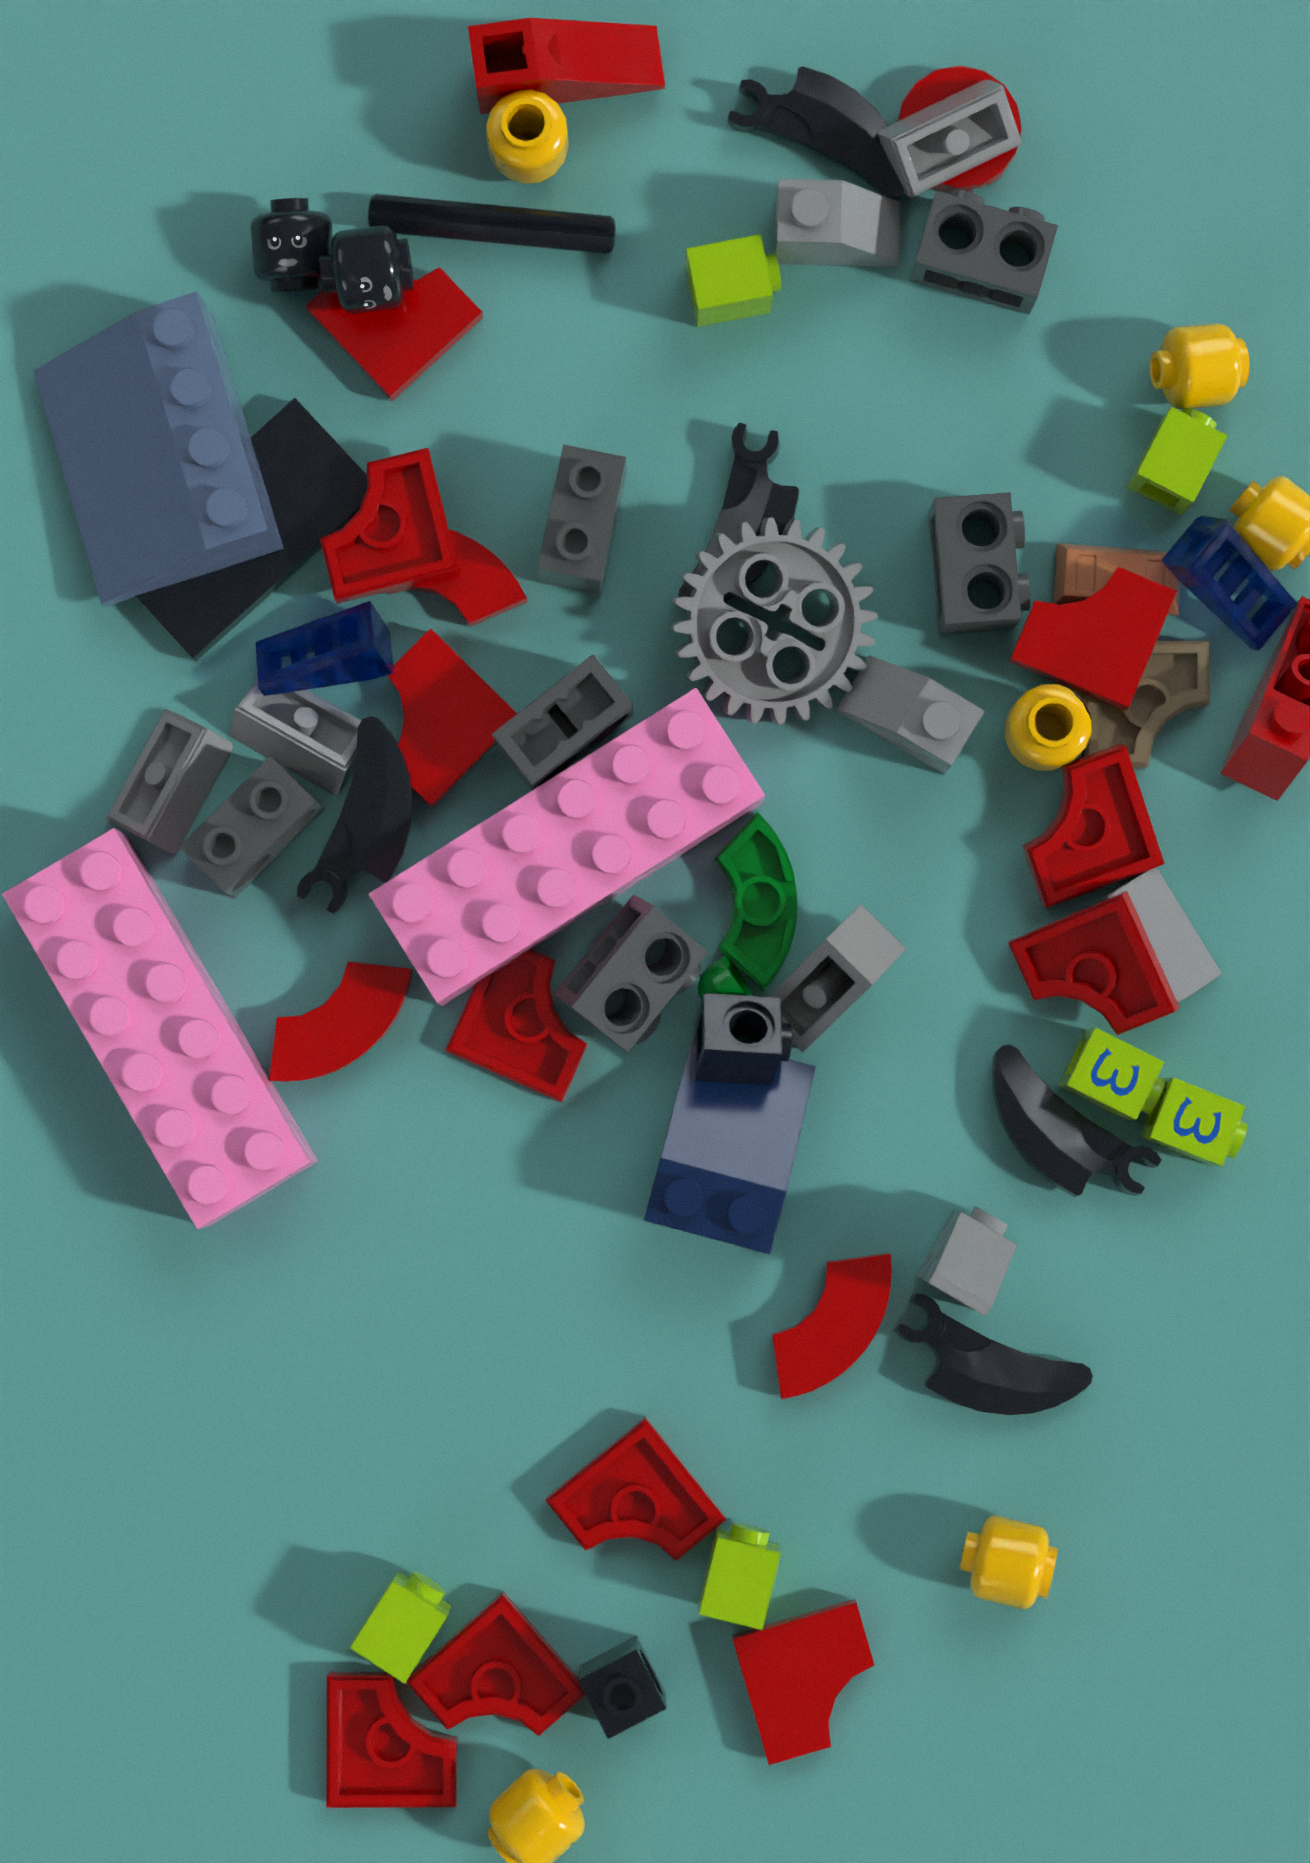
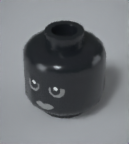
M308 198L270 200L271 212L260 214L251 222L255 275L263 281L270 282L272 292L321 289L319 256L331 255V241L333 238L331 219L323 212L309 211Z
M379 225L341 230L332 238L331 255L319 256L324 294L337 293L340 306L349 314L398 308L403 303L405 291L414 290L408 239L398 240L395 231L389 226Z

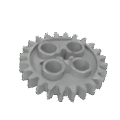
M768 517L763 518L760 536H756L747 522L737 523L738 542L733 543L723 533H717L714 535V540L719 551L718 555L714 557L701 550H697L694 553L698 563L704 569L700 575L681 573L680 578L693 590L690 597L679 596L672 598L671 603L687 610V619L670 624V630L687 634L689 641L674 650V653L677 657H694L696 663L685 674L687 680L695 681L704 677L709 679L702 693V697L705 700L711 701L723 692L726 693L723 712L732 716L744 702L747 703V721L757 724L762 717L764 709L769 708L773 723L784 725L787 707H792L798 718L806 721L810 719V700L814 699L823 708L830 709L833 707L832 699L828 692L830 687L834 686L847 692L853 689L849 680L843 674L847 667L856 670H866L867 665L854 653L857 646L867 647L875 645L876 640L869 635L861 633L860 629L861 624L877 619L878 614L869 610H861L859 601L868 597L874 591L870 586H853L851 580L863 568L860 562H853L843 566L839 564V560L846 548L843 542H836L825 550L821 548L825 534L824 529L815 527L805 539H801L800 520L790 519L785 526L783 534L779 535L774 518ZM758 560H763L771 566L775 580L773 587L768 593L756 597L749 592L745 583V575L751 564ZM814 589H820L824 592L830 605L827 617L817 625H811L805 620L801 608L805 596ZM730 592L751 605L768 611H776L781 606L782 608L779 613L781 620L820 638L823 641V647L820 650H815L788 634L771 631L766 637L765 634L768 626L765 622L727 605L723 600L724 595ZM737 618L745 627L746 639L739 650L726 654L717 644V630L725 620ZM792 646L801 657V668L793 679L781 682L773 672V660L781 649Z

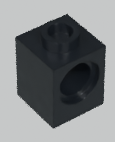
M704 993L695 1023V1081L772 1085L779 1062L789 1061L792 1045L791 1024L781 1023V999L775 997ZM733 1036H745L755 1043H742Z
M637 1636L579 1666L578 1681L607 1739L667 1709L666 1692Z

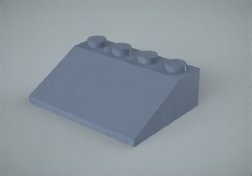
M197 292L135 311L34 370L99 598L104 607L134 598L136 595L284 549L214 315Z

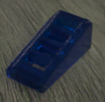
M1199 516L1162 559V562L1171 573L1252 650L1259 651L1298 604L1226 519ZM1229 561L1231 565L1216 582L1214 576ZM1247 578L1249 580L1248 584L1233 601L1230 597ZM1263 594L1268 599L1249 620L1245 614Z
M371 601L255 642L258 689L264 696L368 681L394 673L390 631ZM315 652V657L308 659L307 653ZM291 656V665L282 668V657Z

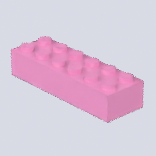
M694 688L369 893V896L435 1001L439 1005L444 1006L474 987L482 979L516 960L523 953L536 948L763 804L766 795L698 689Z
M113 828L2 893L197 1230L210 1227L319 1162L273 1082L269 1081V1076L128 835Z

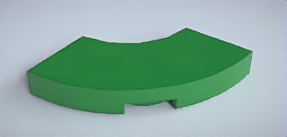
M756 812L714 857V861L728 879L734 903L730 928L717 949L764 992L782 967L793 941L797 923V892L793 868L783 844L769 823Z

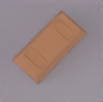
M1057 543L1053 604L1062 605L1087 599L1105 586L1119 566L1176 590L1177 593L1167 615L1178 616L1183 553Z

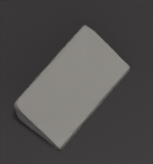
M983 80L877 132L881 145L906 194L910 198L1022 144L1002 84L991 80Z
M266 667L236 707L230 727V735L268 758L271 756L278 764L331 794L337 795L354 770L357 757V733L361 720Z
M165 708L106 820L171 854H175L183 843L233 748L232 743L210 729Z
M1157 867L1144 872L1101 898V901L1128 891L1177 1003L1222 975Z

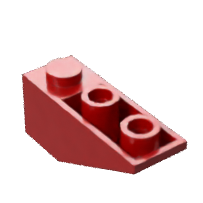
M530 17L468 26L480 114H489L502 97L517 90L532 89L542 92L558 104L665 89L656 25Z
M1303 596L1297 602L1245 711L1220 774L1276 801L1283 795L1310 757V599Z

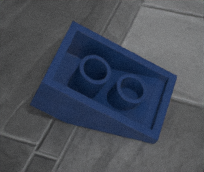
M693 1034L644 1221L770 1254L788 1188L816 1066L790 1059L788 1062L780 1061L772 1085L695 1081V1034Z

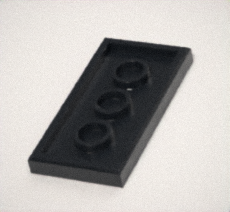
M296 398L290 401L250 438L284 549L136 595L139 601L195 661H198L322 548L320 538L342 529L360 509L367 490V474Z

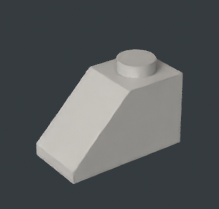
M778 179L774 230V253H776L778 264L898 267L900 243L899 201L843 180Z
M869 655L865 661L867 665L866 670L859 671L851 684L853 689L845 694L836 711L944 775L953 765L985 711L929 677Z
M861 904L769 996L781 999V1023L791 1024L792 1043L802 1053L859 999L906 950Z
M975 1206L970 1216L954 1210L916 1276L978 1313L987 1316L995 1301L1017 1244L1003 1237L1008 1225Z

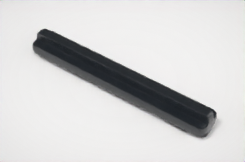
M384 194L372 195L368 208V223L370 227L386 225L391 227L396 234L596 253L612 252L615 242V219L607 215Z

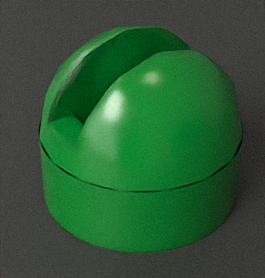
M726 956L708 966L699 977L697 990L701 1000L704 993L752 996L746 981Z

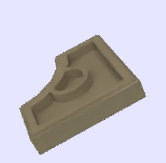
M1156 641L1130 707L1126 711L1080 692V697L1085 701L1092 718V733L1086 748L1081 752V758L1121 743L1127 747L1133 769H1146L1149 765L1152 743L1164 724L1182 711L1202 708L1210 704L1209 641Z

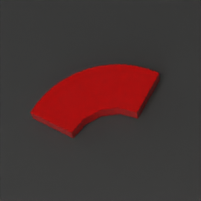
M450 529L449 532L460 574L387 591L388 595L407 590L437 594L457 607L470 627L528 602L514 575L495 554L474 539Z
M348 961L340 986L323 1005L303 1015L277 1017L269 1081L294 1082L323 1077L349 1066V1064L363 1056L384 1037L398 1017L407 997L413 969Z
M890 1253L826 1261L825 1285L814 1309L795 1326L772 1333L781 1399L799 1396L828 1384L852 1366L867 1349L882 1323L889 1301L892 1280Z

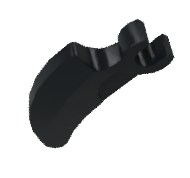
M804 66L798 69L793 89L783 95L768 94L767 90L757 81L751 79L741 81L739 93L755 99L758 103V108L756 112L747 116L730 110L728 124L734 130L742 133L760 130L806 146L844 165L863 178L880 195L894 200L901 199L905 190L877 134L878 131L887 127L888 124L877 109L855 89L831 75Z
M738 423L734 428L731 440L735 456L722 510L710 542L704 552L714 557L719 554L714 540V535L717 533H723L733 543L738 542L737 523L747 522L755 535L760 536L763 518L773 517L778 533L782 535L788 521L795 518L800 495L799 489L795 486H784L774 483L768 477V464L774 461L780 448L778 431L770 430L767 444L762 450L751 451L744 446L747 436L746 424ZM758 560L751 564L745 575L747 588L766 572L770 566L768 563ZM698 563L692 573L700 575L704 569ZM684 583L679 589L678 597H690L693 589ZM728 592L724 595L723 600L727 601L736 595Z
M366 717L361 720L358 726L357 757L351 785L340 817L314 870L307 873L300 880L297 887V897L305 899L315 882L323 881L328 883L333 889V898L328 905L327 911L333 914L343 906L347 898V886L345 883L354 873L364 871L372 874L384 883L391 879L404 854L412 825L413 792L407 763L395 737L378 717Z
M1003 1045L994 1053L992 1085L999 1119L1012 1144L1034 1170L1049 1183L1073 1197L1080 1196L1083 1193L1087 1180L1094 1172L1112 1176L1117 1188L1127 1195L1137 1196L1142 1194L1145 1187L1130 1177L1128 1173L1129 1164L1132 1160H1139L1148 1167H1157L1162 1161L1157 1152L1149 1147H1133L1084 1117L1056 1095L1042 1081L1016 1047Z
M912 1294L909 1300L915 1306L921 1307L927 1315L926 1325L921 1330L915 1331L904 1324H897L894 1330L900 1338L907 1342H924L935 1354L936 1364L924 1383L927 1389L952 1403L979 1412L1020 1415L1054 1408L1085 1390L1091 1384L1093 1377L1091 1369L1082 1363L1052 1361L1025 1354L993 1341L942 1313L935 1300L927 1295Z

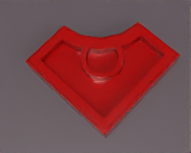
M440 267L422 278L414 280V290L405 291L403 303L395 309L349 314L340 306L337 293L325 295L324 290L320 291L305 305L307 312L391 401L397 398L483 319L482 311Z
M424 448L367 462V490L359 511L342 529L320 538L336 603L339 604L460 574L429 449Z
M1118 566L1105 586L1083 601L1057 605L1035 600L1008 662L1126 711L1130 707L1177 591Z
M430 628L386 674L400 693L404 722L398 745L407 763L412 789L433 808L496 745L492 733L518 713Z
M1120 743L1062 766L1064 792L1058 814L1043 834L1022 846L1041 905L1045 908L1164 865L1165 863L1126 745Z
M1128 891L1051 922L1008 942L1033 1000L1054 996L1080 1000L1101 1013L1116 1035L1172 1014L1180 1008Z
M530 949L513 962L475 984L445 1051L563 1102L588 1044L568 1031L555 1011L551 981L556 960Z
M646 1417L545 1499L585 1551L607 1539L634 1537L658 1545L677 1561L726 1521L725 1515Z
M504 1591L419 1665L406 1681L446 1730L471 1717L495 1714L517 1720L537 1736H540L585 1696L577 1675Z
M855 1599L764 1625L763 1630L754 1628L732 1635L769 1765L831 1747L829 1719L837 1695L852 1677L875 1665Z
M329 1672L327 1675L326 1808L456 1807L458 1737L433 1732L412 1718L398 1697L395 1677L389 1673Z

